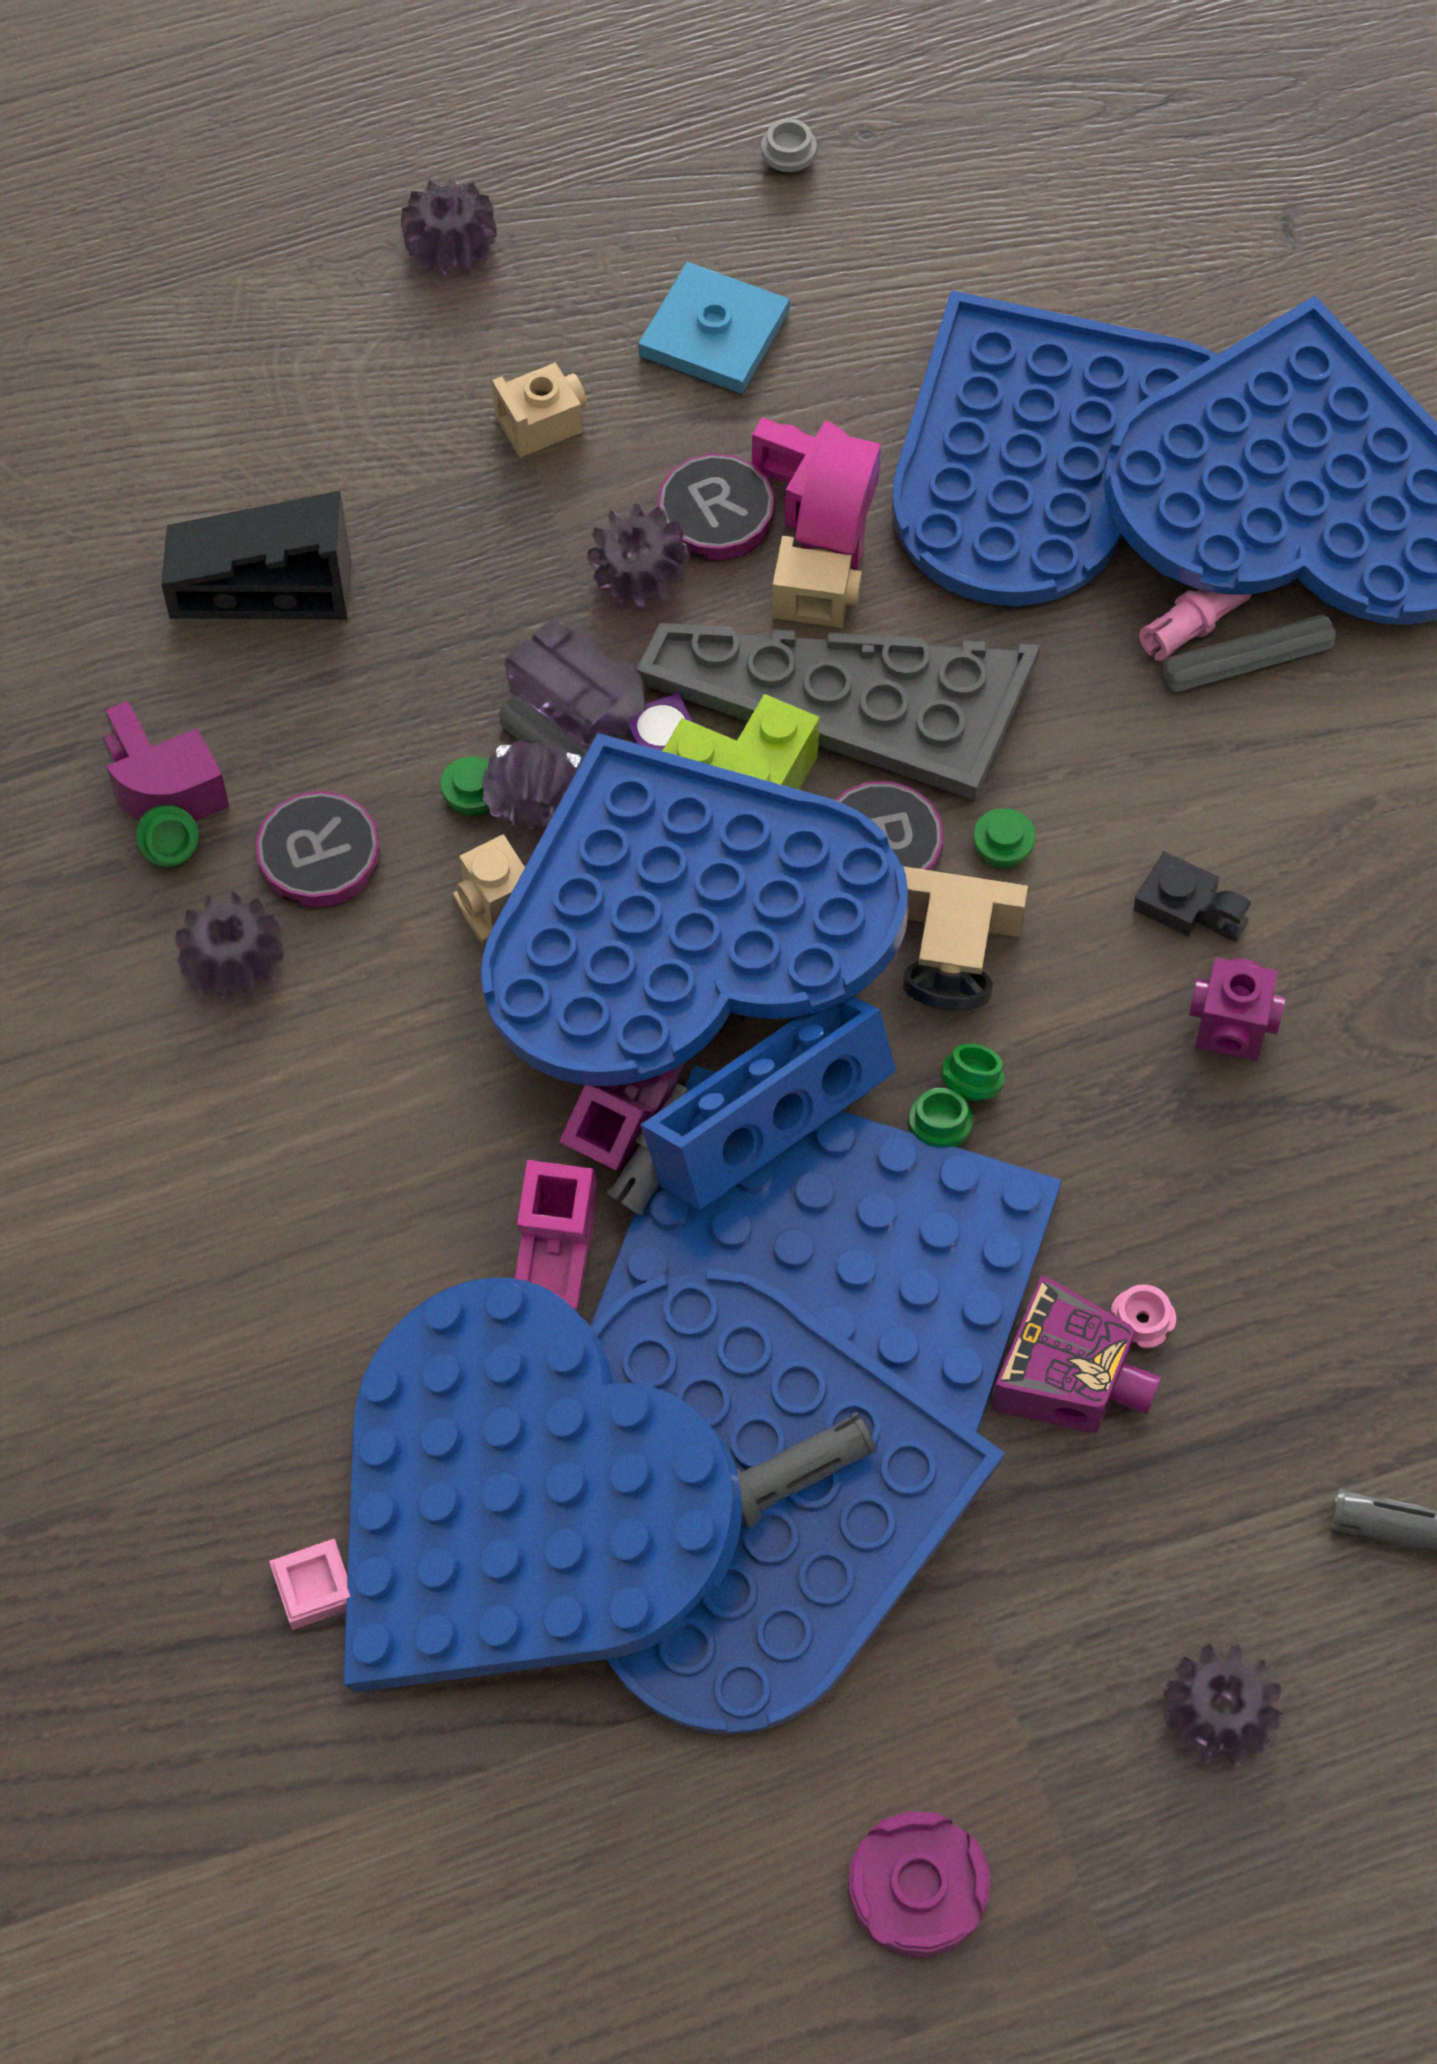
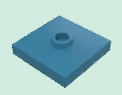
M686 262L639 341V356L743 394L790 312V299Z

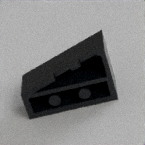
M341 491L167 525L161 585L169 618L348 620L352 560Z

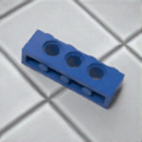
M853 996L831 1008L796 1017L642 1123L641 1128L660 1186L701 1210L711 1202L721 1198L729 1189L762 1166L769 1164L780 1153L810 1132L820 1128L828 1119L858 1098L868 1094L872 1088L894 1074L896 1067L880 1009Z

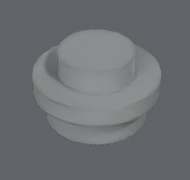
M792 118L778 120L770 126L762 139V157L769 166L783 172L799 171L808 167L816 157V139L809 127L800 120Z

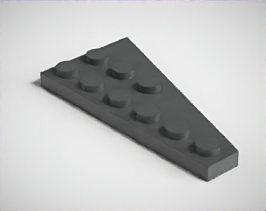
M659 623L636 669L637 683L670 695L679 693L682 699L745 721H749L761 698L766 694L819 716L820 747L976 800L1039 659L1040 645L1019 644L1018 650L987 649L986 642L963 640V647L928 645L923 638L828 633V639L797 638L793 630L773 629L772 636L737 634L733 627Z

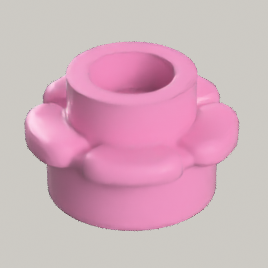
M1136 1285L1129 1288L1115 1298L1111 1307L1113 1315L1134 1328L1133 1342L1143 1349L1161 1345L1166 1339L1165 1334L1172 1332L1176 1324L1175 1309L1163 1291L1151 1285ZM1144 1313L1149 1317V1321L1141 1323L1137 1320L1136 1316Z

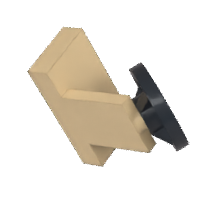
M904 867L909 899L908 920L925 923L919 962L911 964L905 970L904 991L914 1000L939 1009L971 1010L984 1006L991 998L993 987L991 978L982 971L988 933L1020 937L1028 886ZM934 988L945 993H962L967 996L942 995L926 989Z

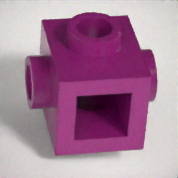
M1215 957L1209 981L1197 978L1189 1016L1201 1018L1194 1048L1257 1061L1265 1032L1277 1035L1281 1022L1285 997L1273 995L1278 970L1264 968L1249 959L1236 958L1226 960Z

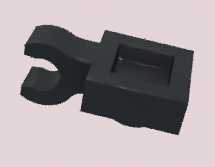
M1163 851L1135 896L1133 910L1187 936H1190L1198 922L1227 939L1237 941L1248 923L1249 918L1245 917V914L1251 906V901L1232 891L1216 892L1219 876Z

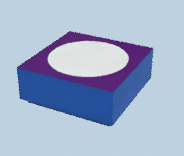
M679 693L622 712L623 724L632 743L660 751L664 749L681 718L693 722Z

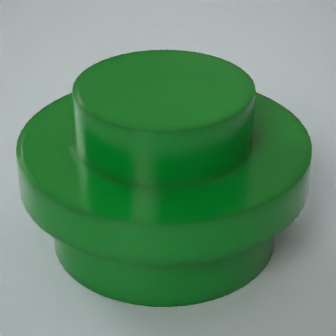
M478 756L459 758L449 764L442 774L441 791L443 798L449 806L463 815L477 816L484 814L494 806L501 796V773L491 761Z
M159 805L151 808L141 817L136 828L138 849L147 860L158 866L172 867L185 862L194 853L198 844L199 832L195 820L188 812L175 805Z
M999 808L985 813L977 821L974 828L973 842L976 851L986 863L996 868L1006 869L1017 866L1029 857L1035 845L1036 833L1032 822L1024 814L1013 809Z
M974 1043L957 1046L953 1053L944 1059L940 1070L943 1082L951 1090L956 1091L968 1101H980L997 1096L1001 1092L1005 1081L1002 1071L1003 1062L1000 1056L990 1048Z
M947 1088L930 1089L924 1092L910 1108L908 1117L909 1130L920 1141L929 1146L937 1148L957 1147L964 1143L971 1134L973 1126L972 1112L965 1099L954 1090Z

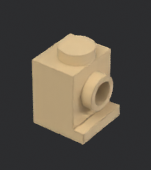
M556 362L508 382L505 381L503 376L492 380L495 417L519 458L582 433L581 408L587 405L584 389L574 373L564 377Z
M782 536L773 580L772 619L843 628L846 606H858L862 571L851 569V555L835 553L825 548L794 547V537Z
M504 834L459 856L462 882L456 884L457 891L452 893L453 900L482 946L486 945L494 924L525 869Z

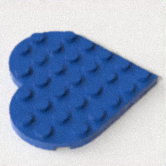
M951 290L893 480L892 518L898 539L908 557L927 577L948 591L971 600L994 605L1020 607L1044 603L1061 598L1085 586L1108 565L1114 557L1123 537L1109 512L1103 486L1105 459L1120 424L1140 402L1218 354L1192 342L1174 337Z
M1315 295L1147 397L1135 406L1120 424L1105 459L1103 472L1105 499L1109 512L1122 536L1145 561L1156 568L1162 575L1200 590L1228 595L1266 592L1298 579L1325 604L1362 619L1378 623L1404 625L1437 620V422Z
M597 733L487 939L482 958L481 982L492 1023L508 1048L521 1060L538 1071L559 1080L590 1086H614L644 1081L659 1076L678 1067L701 1051L723 1027L731 1012L749 1017L768 1019L799 1017L838 1005L870 985L892 961L906 931L909 899L904 866H901L898 857L889 845L888 836L867 816L841 802Z
M706 1269V1272L688 1273L666 1278V1275H662L633 1288L621 1296L605 1310L591 1327L605 1351L612 1383H635L651 1386L680 1398L716 1430L727 1446L734 1464L740 1472L774 1457V1455L816 1433L818 1434L830 1428L835 1423L855 1412L859 1414V1417L866 1425L877 1449V1452L868 1455L856 1462L854 1461L828 1477L762 1510V1518L757 1520L758 1524L750 1528L741 1524L738 1543L726 1575L719 1587L716 1588L712 1584L700 1602L685 1616L689 1622L673 1635L645 1650L622 1657L607 1659L620 1681L631 1694L661 1717L678 1725L714 1734L752 1733L775 1727L801 1715L831 1691L1003 1462L1005 1452L773 1286L748 1275L721 1269Z
M485 1278L461 1283L433 1295L408 1313L387 1335L370 1361L362 1378L357 1396L353 1423L347 1588L351 1597L347 1598L343 1685L354 1692H363L612 1659L645 1650L673 1635L689 1622L685 1616L700 1602L713 1584L716 1588L719 1587L733 1559L738 1543L742 1519L741 1486L733 1458L724 1441L698 1412L680 1398L651 1386L635 1383H612L608 1360L596 1333L571 1305L554 1292L525 1280Z

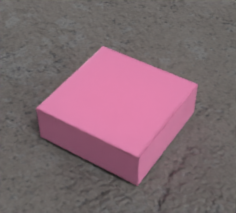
M335 1538L269 1561L292 1630L346 1612L347 1598L351 1596L347 1588L348 1577Z

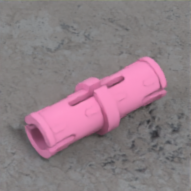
M1200 589L1197 591L1188 590L1175 600L1177 605L1169 612L1140 630V642L1150 656L1161 648L1155 654V660L1163 661L1187 641L1192 640L1194 637L1203 638L1216 628L1215 622L1220 620L1229 611L1234 610L1249 600L1252 594L1228 595Z

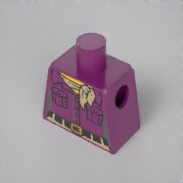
M1041 1275L996 1382L991 1409L1008 1415L1090 1433L1098 1432L1110 1401L1148 1415L1162 1377L1126 1363L1135 1335V1330L1130 1324L1054 1280Z

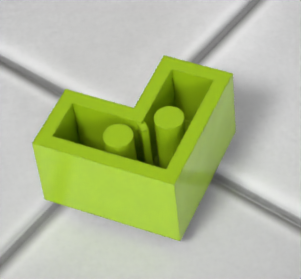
M764 694L737 741L681 718L662 751L799 790L818 757L820 717Z

